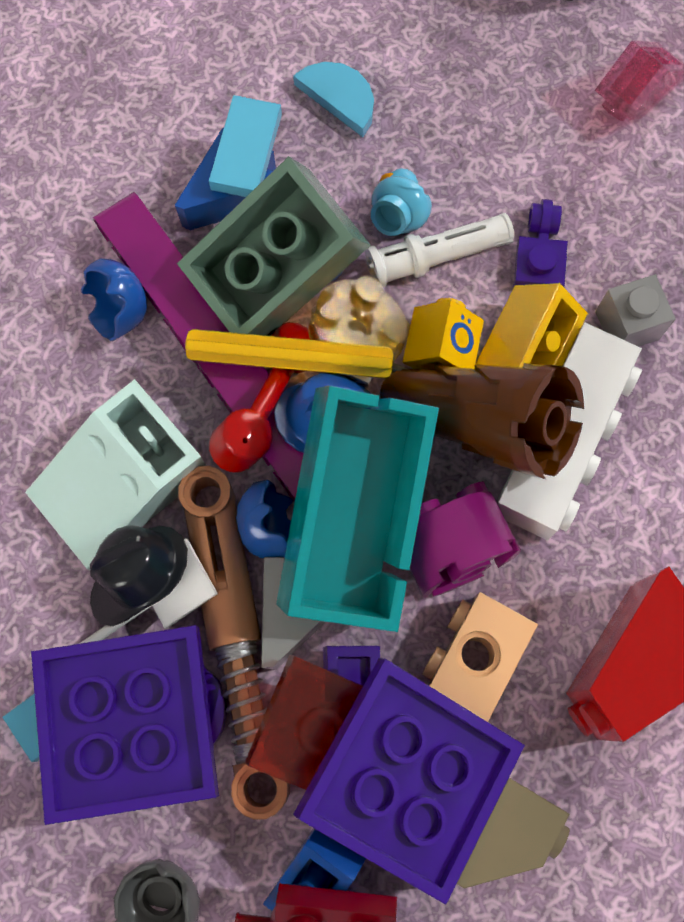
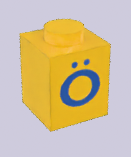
M440 298L436 303L414 307L402 363L413 369H434L435 365L474 369L484 320L467 310L463 302L453 298Z

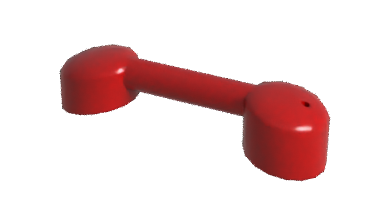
M296 322L283 323L271 335L275 337L317 340L316 336L307 327ZM272 368L250 409L241 408L231 412L212 432L209 440V452L213 461L221 469L228 472H243L250 469L268 452L273 440L272 428L268 418L293 373L298 374L305 371Z

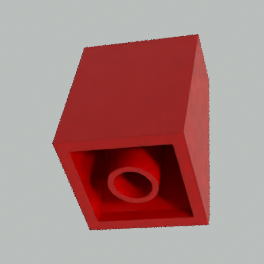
M669 566L630 586L566 692L573 703L572 706L568 707V712L576 726L586 737L593 733L597 740L624 742L684 702V587Z

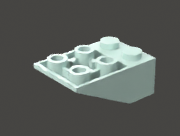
M134 379L88 417L25 493L86 569L90 570V563L95 557L99 545L107 535L117 528L129 525L144 526L178 498V486L181 480L196 467L206 466L200 454Z

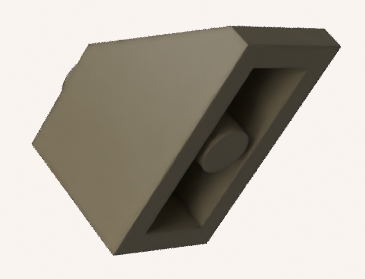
M509 778L457 885L465 889L543 867L548 856L555 859L562 851L570 829L565 826L570 814Z

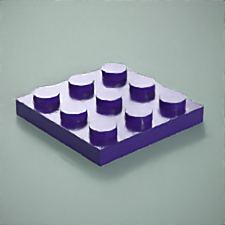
M187 626L31 651L45 825L193 802L219 796L201 637L198 626Z
M378 658L293 815L446 905L525 745L387 659Z

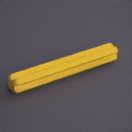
M198 329L188 331L185 342L186 356L192 361L388 378L392 372L393 350L385 346Z

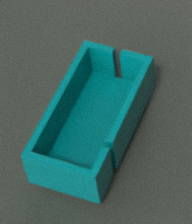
M324 386L315 389L276 605L287 616L398 632L407 581L390 572L382 571L383 562H386L398 569L410 570L439 411L438 407L394 398L379 399V395L334 386Z

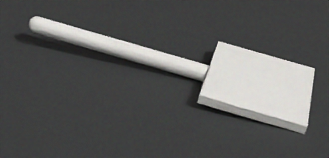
M184 539L188 548L187 566L180 582L168 596L151 605L156 611L164 629L169 628L218 594L188 539ZM151 606L121 624L115 626L105 625L81 643L104 640Z

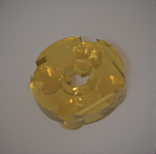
M363 276L358 280H341L327 286L314 303L311 310V321L308 324L310 340L390 347L393 350V363L402 353L410 329V324L405 319L398 303L383 290L382 284L377 279L370 276ZM353 320L360 321L367 328L368 335L365 336L361 330L353 332L349 325Z

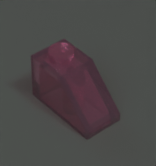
M632 40L594 91L605 99L602 103L603 108L620 121H624L626 118L629 120L642 119L684 80V63L658 42Z

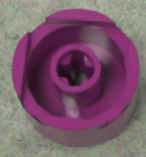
M483 481L465 487L455 495V500L441 505L438 499H431L421 504L410 571L424 598L430 593L434 597L450 592L484 576L482 572L492 565L491 560L494 559L499 568L514 559L521 552L493 494L488 490Z

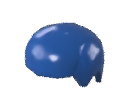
M100 258L84 269L85 284L81 288V293L90 294L95 298L96 305L89 314L88 319L101 336L113 342L136 328L144 320L147 313V297L142 284L129 267L112 259Z
M270 480L254 482L244 492L237 507V526L242 543L250 553L262 559L264 557L285 558L291 520L286 512L288 506L293 503V499L276 492L275 484Z

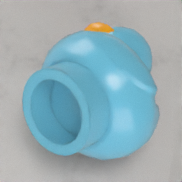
M404 168L396 169L392 173L383 174L371 197V220L377 230L387 236H398L401 233H410L421 228L427 222L432 210L431 199L429 195L424 193L423 187L418 184L416 175Z

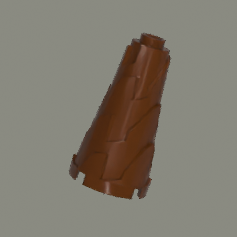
M524 363L523 367L478 364L474 365L475 369L435 365L434 369L420 368L395 371L383 381L380 389L381 399L394 398L439 408L434 436L459 443L464 450L494 459L493 463L542 479H546L543 474L556 476L566 466L573 455L582 430L583 423L570 421L572 407L584 409L581 383L575 372L563 366Z

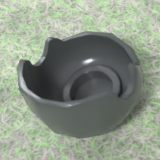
M155 859L141 863L123 876L114 895L115 922H198L200 898L197 887L191 877L181 867L168 860ZM150 905L165 908L168 910L158 911L152 908Z

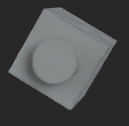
M656 274L608 289L595 311L603 331L638 347L660 340L676 320Z

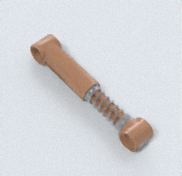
M198 466L181 480L178 486V497L184 508L190 544L218 593L202 604L201 609L209 651L217 652L216 660L221 661L217 667L224 670V676L220 682L226 684L227 691L223 694V697L229 699L230 706L227 707L226 712L232 715L233 720L228 727L233 728L235 731V737L231 740L232 743L237 744V746L232 748L236 764L232 765L234 780L232 782L231 797L235 807L244 816L253 820L267 819L274 816L287 802L290 794V779L287 771L283 768L281 755H277L275 739L269 737L268 729L272 724L266 722L265 713L269 709L263 707L262 698L267 694L260 691L259 684L264 679L258 678L256 669L261 665L255 663L254 654L258 651L255 644L262 639L244 544L242 543L237 526L236 495L227 476L220 469L212 466ZM214 486L221 490L219 500L210 507H199L196 505L197 494L203 488ZM210 526L217 527L224 570L218 571ZM256 772L269 774L276 783V796L273 801L267 804L255 802L248 793L249 779Z

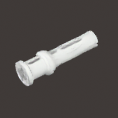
M502 213L498 216L447 230L433 236L421 238L419 235L410 234L405 236L404 241L381 249L370 246L365 250L366 263L375 288L380 290L386 288V284L389 281L412 274L415 278L425 276V273L429 272V267L436 266L437 264L476 254L493 247L511 244L514 242V229L508 214Z

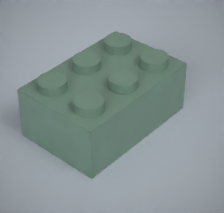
M288 156L177 264L229 332L271 336L283 323L287 322L371 245L311 170Z

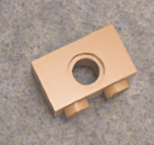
M481 592L474 597L472 603L462 599L447 626L456 633L446 651L438 646L435 648L422 675L430 679L428 683L430 687L488 722L538 624ZM467 641H478L487 648L489 661L482 671L472 670L464 663L462 648Z

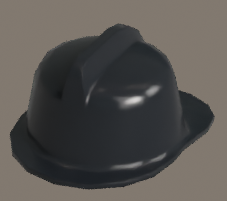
M129 525L117 528L107 535L99 545L96 555L90 563V576L95 580L91 591L90 605L93 616L100 624L108 626L121 624L145 608L156 604L173 591L180 582L187 566L188 548L183 536L172 527L160 525L149 529Z

